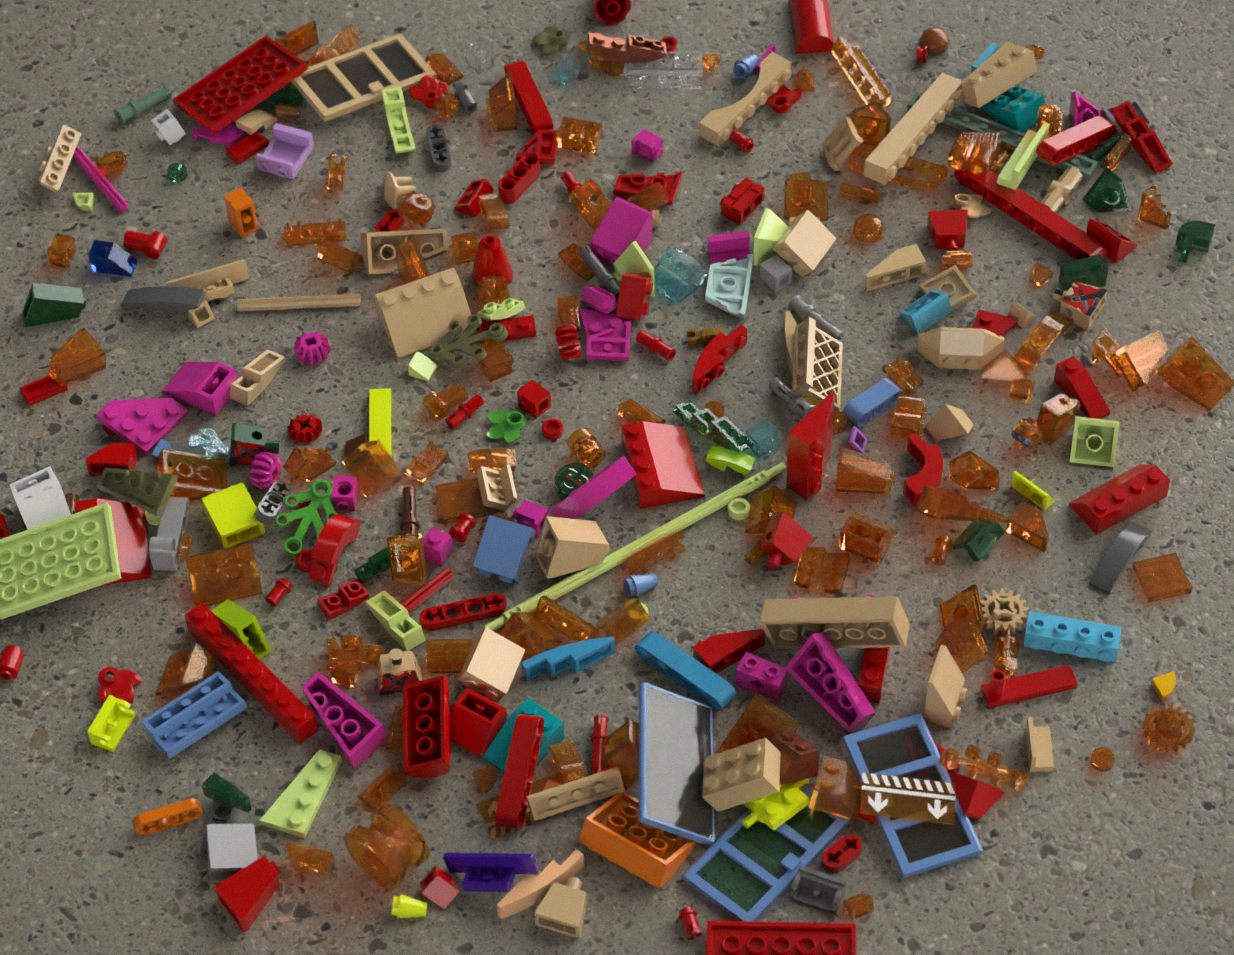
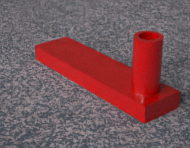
M1070 664L1005 679L1006 675L1003 671L995 670L991 674L990 683L981 685V692L989 709L1076 689L1078 683Z

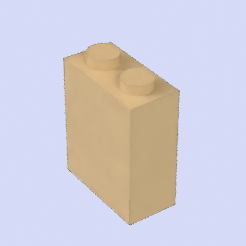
M806 210L794 219L773 249L796 273L803 277L815 269L837 238L809 210Z
M485 627L477 635L458 681L464 683L467 688L480 692L486 698L499 702L509 690L525 649Z

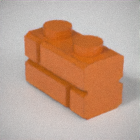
M238 188L225 195L224 199L229 225L236 231L239 237L244 238L257 231L258 226L254 203L242 188Z

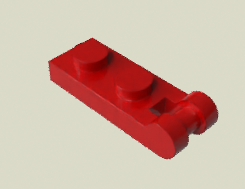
M533 315L493 321L481 319L482 324L476 328L477 334L489 330L490 326L494 323L503 324L508 331V336L503 341L537 336ZM490 338L480 343H490L495 341H493V339Z

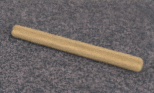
M360 294L238 299L236 301L237 311L244 312L354 307L361 305Z

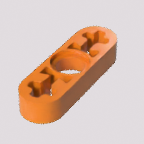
M190 798L138 814L133 818L132 823L136 834L147 835L195 820L203 814V810L198 799Z

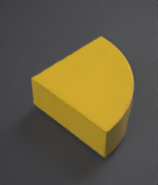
M1173 671L1152 678L1151 683L1162 701L1169 698L1175 688L1176 677Z

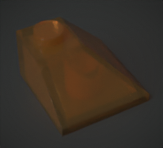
M194 644L171 655L155 694L161 696L212 676L215 672L214 666L217 657L198 644Z

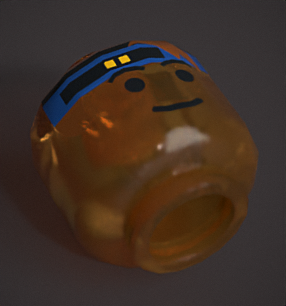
M1032 417L1022 418L1011 433L1015 440L1014 445L1024 451L1026 448H1036L1044 436L1043 425Z

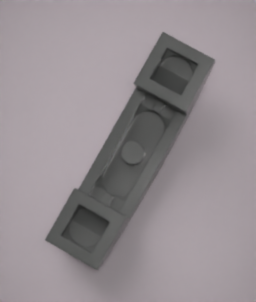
M1131 521L1117 536L1104 555L1089 585L1110 595L1120 580L1121 573L1137 550L1141 549L1152 531Z

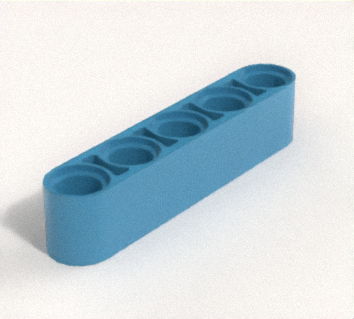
M650 631L634 647L639 657L716 711H721L736 696V690L729 682L655 631Z

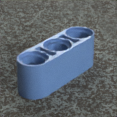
M884 378L849 401L843 409V414L858 427H863L896 405L902 399L904 391L889 378Z

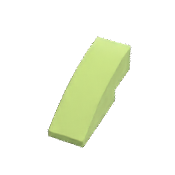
M385 590L365 601L377 620L404 650L409 651L426 641L422 627L409 616L408 610Z

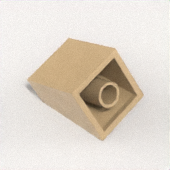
M546 516L534 555L546 578L551 579L603 564L605 555L609 552V543L596 521Z

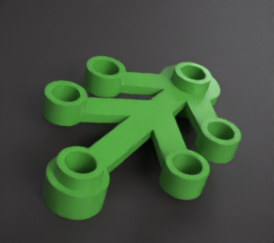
M317 480L311 485L310 490L296 495L290 494L285 498V506L291 510L297 508L298 503L312 499L309 506L287 514L281 513L276 517V525L282 529L286 528L290 522L303 518L294 537H290L285 541V552L287 555L296 557L302 551V540L311 522L314 525L318 539L324 527L317 511L320 503H322L327 514L326 523L329 517L338 514L334 511L329 499L332 495V486L329 482ZM323 489L325 493L319 494L317 491ZM290 499H293L296 501V503L291 505L288 503V501ZM284 518L287 521L286 523L281 524L278 520ZM291 546H296L298 549L296 551H291L289 548Z

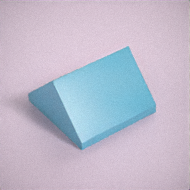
M933 289L899 313L918 335L950 314L952 308L947 293Z

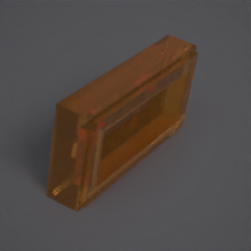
M1125 134L1106 156L1104 173L1110 175L1129 153L1132 136Z

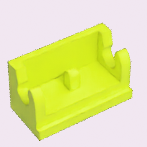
M109 695L87 731L90 743L114 752L136 716L135 711L129 709L131 704Z

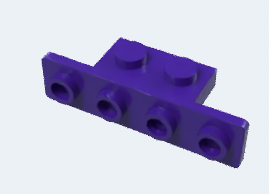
M457 852L444 853L443 855L444 862L450 873H466L462 882L465 892H510L516 874H538L540 870L533 854Z

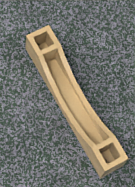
M771 52L760 63L759 79L750 93L733 105L709 112L699 122L700 136L718 147L724 141H727L732 131L739 129L748 117H751L760 105H764L767 99L776 93L784 82L790 79L792 74L791 62Z

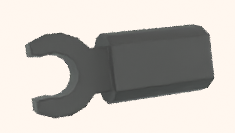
M462 82L454 83L453 86L456 89L454 94L465 113L469 114L476 111L477 103L469 91L464 89Z

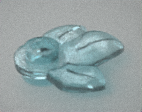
M200 429L196 435L188 438V447L200 448L208 459L217 453L225 457L230 455L228 445L218 439V435L212 429Z

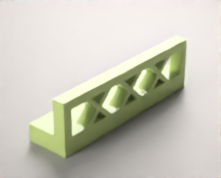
M1044 122L1038 132L1027 131L999 174L997 184L1013 190L1017 189L1037 157L1036 149L1038 145L1047 139L1050 124Z

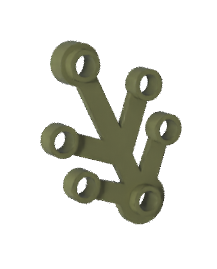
M472 314L467 319L469 325L454 343L451 342L456 335L462 332L463 328L458 321H452L448 325L449 332L442 342L430 348L429 357L436 363H443L447 360L454 363L456 367L461 368L466 365L467 359L462 353L454 355L451 352L459 350L473 356L477 361H481L486 357V351L482 346L473 347L471 345L490 338L495 342H502L507 338L508 331L503 324L494 323L490 326L489 330L471 336L475 329L482 324L479 315Z

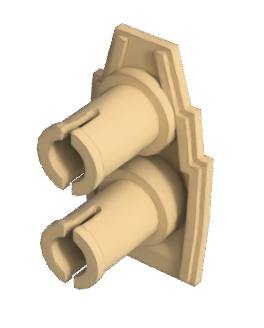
M385 171L383 178L384 200L393 209L397 208L398 198H416V186L412 185L411 176L394 177L391 172Z

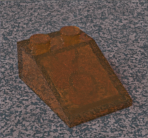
M1192 336L1181 343L1155 370L1171 388L1208 411L1234 386V380Z
M162 448L154 463V472L179 476L170 497L189 498V501L201 500L212 493L227 489L225 458Z

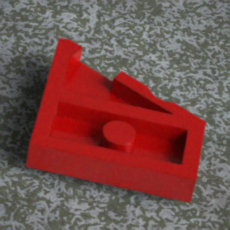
M538 129L533 138L525 144V149L521 153L516 154V163L524 154L533 152L540 157V164L554 165L559 130Z

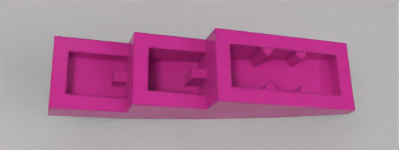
M622 456L588 479L585 484L571 492L567 498L550 508V512L554 517L577 519L633 478L636 472L627 459Z

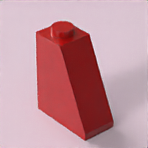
M262 856L214 886L218 900L243 933L248 931L280 885L278 874H280L279 868L274 861L269 862L265 856Z

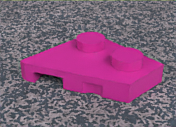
M234 121L214 135L203 126H199L191 132L192 138L198 140L199 137L208 138L211 143H222L227 146H232L247 136V132L236 127Z

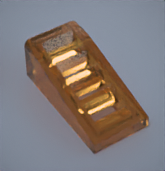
M349 25L339 32L323 53L328 59L337 57L332 49L339 56L351 52L359 45L363 37L352 25Z

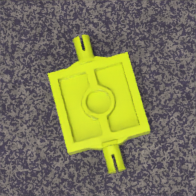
M809 779L779 785V792L744 803L751 814L741 820L743 826L748 829L756 821H760L768 825L773 831L810 804L809 797L800 790L801 787L809 783Z

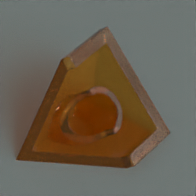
M1149 187L1142 192L1138 220L1162 229H1169L1171 213L1163 210V208H1166V204L1162 205L1160 194L1155 195L1156 187Z

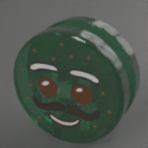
M570 463L561 467L555 475V492L557 497L562 501L571 492L585 484L588 479L595 475L592 469L580 463Z

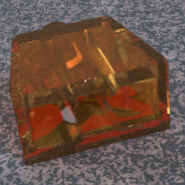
M1060 393L1041 404L1033 434L1051 446L1072 427L1076 412L1080 408L1079 401L1076 398L1070 399Z

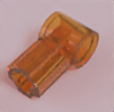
M578 295L557 297L558 315L561 317V325L574 324L577 332L580 331Z
M460 382L440 393L436 391L428 393L424 397L422 404L435 419L440 420L447 416L452 407L468 399V393Z

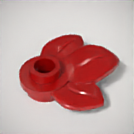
M431 75L423 76L420 80V86L409 87L411 97L416 101H422L425 107L429 109L437 108L441 98L449 90L447 82L437 83L436 79Z
M783 85L775 95H771L767 99L765 104L772 107L775 113H786L790 110L792 104L801 99L803 90L802 88H797L791 91Z
M105 667L98 675V682L100 684L98 697L103 704L109 695L131 704L134 700L133 686L142 683V679L136 672L129 669L118 670L114 667ZM113 675L114 678L112 680H109L106 678V676Z

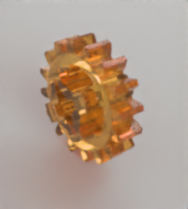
M1159 704L1158 710L1152 707L1150 714L1146 713L1142 729H1144L1143 736L1149 737V745L1156 744V750L1164 747L1166 753H1168L1169 748H1173L1175 752H1178L1179 746L1185 749L1187 743L1192 742L1195 727H1193L1194 720L1188 719L1189 712L1181 713L1180 706L1175 710L1172 704H1169L1168 708H1164L1162 704Z

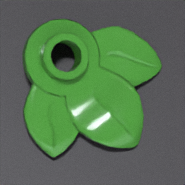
M504 410L491 412L486 417L493 426L488 430L486 436L492 440L504 438L506 443L514 442L520 437V430L525 427L526 418L519 411L508 413Z

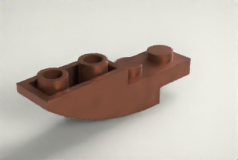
M588 33L587 36L588 50L603 53L605 61L642 63L662 59L667 56L666 43L660 40H650L638 35H628L626 41L620 38L607 37L599 33Z

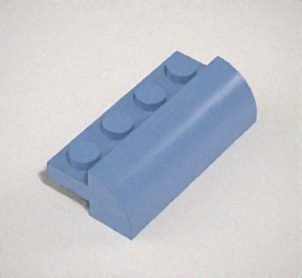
M218 671L143 719L141 724L159 752L163 751L170 759L245 710L247 705L233 690L231 683Z

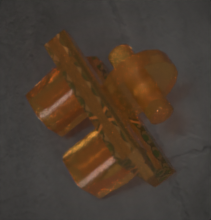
M900 357L896 358L892 363L882 366V371L904 391L906 397L916 393V389L924 383V380L912 370V364L909 361H903Z

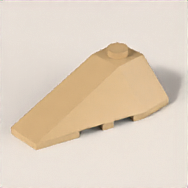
M447 229L360 233L361 252L368 274L391 273L399 268L448 249Z

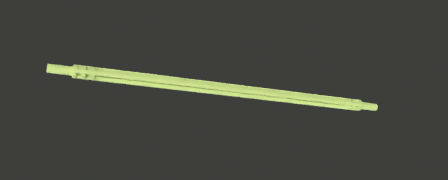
M782 462L767 471L762 470L604 558L603 564L582 569L502 613L500 618L485 625L484 628L487 627L495 631L506 624L510 625L723 508L731 500L741 498L770 482L771 478L787 470L786 465Z

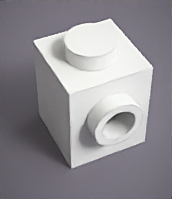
M168 109L151 120L157 128L155 133L161 141L166 140L169 145L178 142L186 134Z

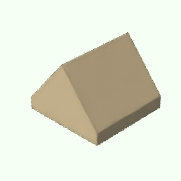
M207 300L201 302L199 308L188 310V319L196 328L215 319Z
M1012 302L1008 316L1017 318L1019 326L1024 328L1036 318V315L1025 307Z

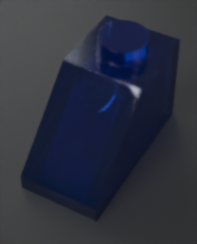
M94 240L88 254L92 272L132 277L138 263L135 257L113 242Z

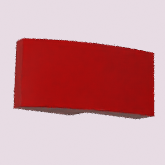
M359 579L339 585L338 592L319 598L317 606L325 617L330 620L365 601L369 597V593Z

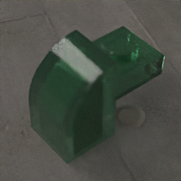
M1189 221L1179 228L1175 244L1178 245L1177 252L1180 253L1179 262L1187 263L1191 249L1208 253L1216 224L1204 221Z

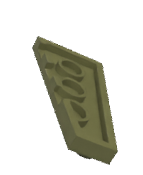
M105 468L97 488L147 512L162 517L179 476L157 472L149 473L136 470Z

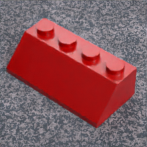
M1139 464L1069 502V506L1098 535L1166 497L1170 479L1157 465Z

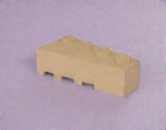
M1008 41L1005 42L961 82L965 103L980 108L1038 72L1034 51Z

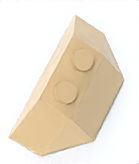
M940 327L929 330L926 333H919L917 341V351L936 367L947 369L981 370L1002 355L1004 337L997 336L986 329Z

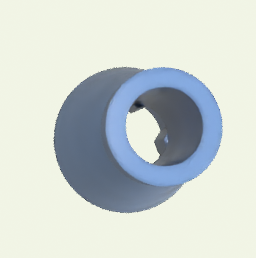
M751 54L736 61L733 67L734 74L740 79L748 78L759 62L758 56Z
M654 573L629 575L627 579L623 580V589L628 597H637L647 590L658 586V579Z

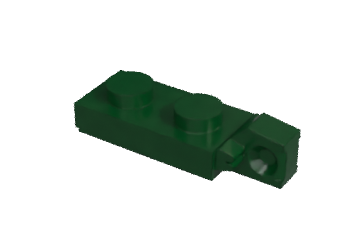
M403 537L368 558L367 563L354 570L355 576L363 584L372 580L377 573L387 571L396 562L406 560L412 554L410 540L407 537Z

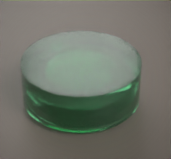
M181 163L169 165L167 168L168 179L173 182L184 181L187 178L186 166Z

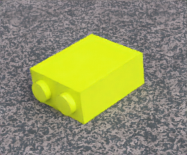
M243 482L202 498L204 511L224 549L265 534L264 524L254 517L256 506Z

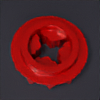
M307 413L304 416L297 415L295 419H290V425L288 426L290 437L302 443L314 441L321 435L323 430L321 419L316 418L315 414L310 416ZM307 424H309V428L305 427L304 429H301V425L306 426Z

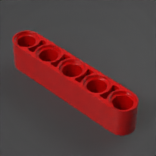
M520 60L505 64L506 78L532 133L535 134L538 129L552 130L553 121L525 61Z
M1100 115L1043 140L1036 149V155L1051 165H1056L1109 141L1116 133L1117 127Z
M519 714L516 718L495 814L496 826L516 829L523 827L528 807L527 796L531 792L544 731V718L541 716Z

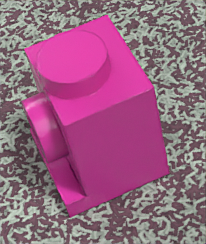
M645 129L631 140L632 155L634 156L639 154L642 158L654 162L663 154V139Z
M524 499L520 507L517 506L515 508L513 519H516L518 524L536 530L534 537L539 538L545 518L548 516V509Z

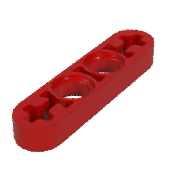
M493 593L430 607L420 613V625L426 631H435L501 616L507 610V601L504 595ZM498 602L500 606L495 607L494 603ZM472 606L480 608V611L477 613H471L468 610ZM450 611H456L458 616L448 618L446 614ZM431 617L433 621L429 622L427 618Z

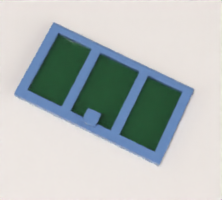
M804 785L800 790L809 797L810 804L773 831L768 825L760 821H756L748 829L744 827L741 820L751 814L747 808L681 877L686 883L735 920L757 921L792 885L799 865L808 868L850 824L851 818Z

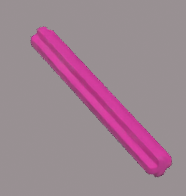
M77 147L72 156L120 213L129 209L128 203L83 150Z

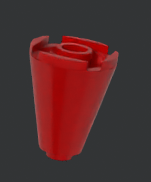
M593 0V13L600 23H606V25L611 26L621 23L627 18L626 15L631 10L630 0Z
M487 235L481 238L472 270L474 284L477 287H482L487 292L503 290L513 280L511 264L500 239L494 235Z

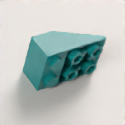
M1016 85L981 107L999 124L1019 132L1025 131L1048 115L1043 94Z

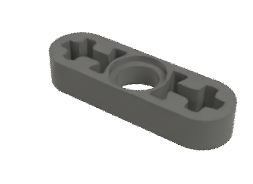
M432 124L427 127L426 134L433 168L438 172H445L451 168V158L443 126ZM434 133H437L438 138L434 137ZM436 146H443V147H444V148L441 149V150H435V149H434V147H436ZM443 157V163H440L439 158Z
M281 480L273 483L254 512L256 520L263 524L272 523L285 504V498L292 492V488L288 483Z

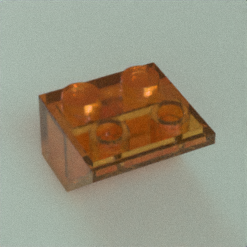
M858 513L851 515L840 532L839 549L881 564L898 533V528Z
M628 720L602 740V762L608 770L618 767L625 790L639 780V723ZM647 738L648 772L653 770L654 740Z

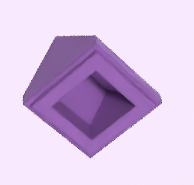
M853 426L850 431L844 453L863 456L868 439L856 426Z

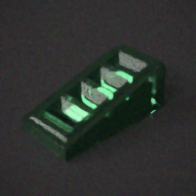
M213 772L202 783L203 793L207 798L247 813L252 810L249 796L217 773Z

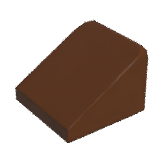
M366 434L346 441L345 461L367 460L368 442Z

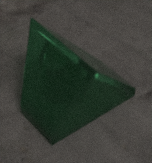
M1108 167L1104 169L1082 199L1095 212L1133 211L1123 180Z

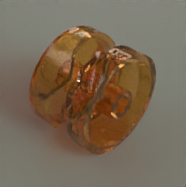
M382 802L370 812L371 825L367 828L358 824L353 826L350 831L345 833L344 843L351 857L369 878L386 890H393L404 880L407 866L418 868L429 858L430 852L423 836L408 817L393 805Z

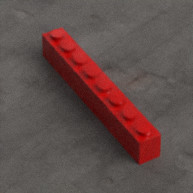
M203 602L185 614L188 631L299 744L318 732L316 716Z

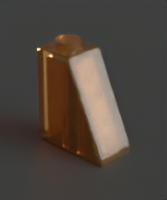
M415 239L395 246L398 274L404 284L430 276Z
M82 328L50 357L49 375L60 386L106 369V353L86 329Z
M1157 330L1112 354L1132 392L1149 382L1168 352L1169 347L1160 331Z
M844 447L838 448L836 492L889 494L890 485L895 484V472H891V463Z

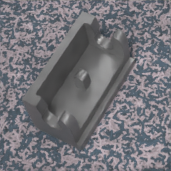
M799 865L791 886L790 900L836 915L845 894L846 881Z

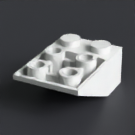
M51 466L10 484L27 530L71 515L61 485Z

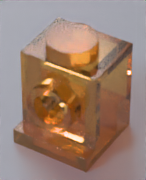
M56 233L47 249L51 265L70 268V259L74 257L76 252L75 239L72 236Z

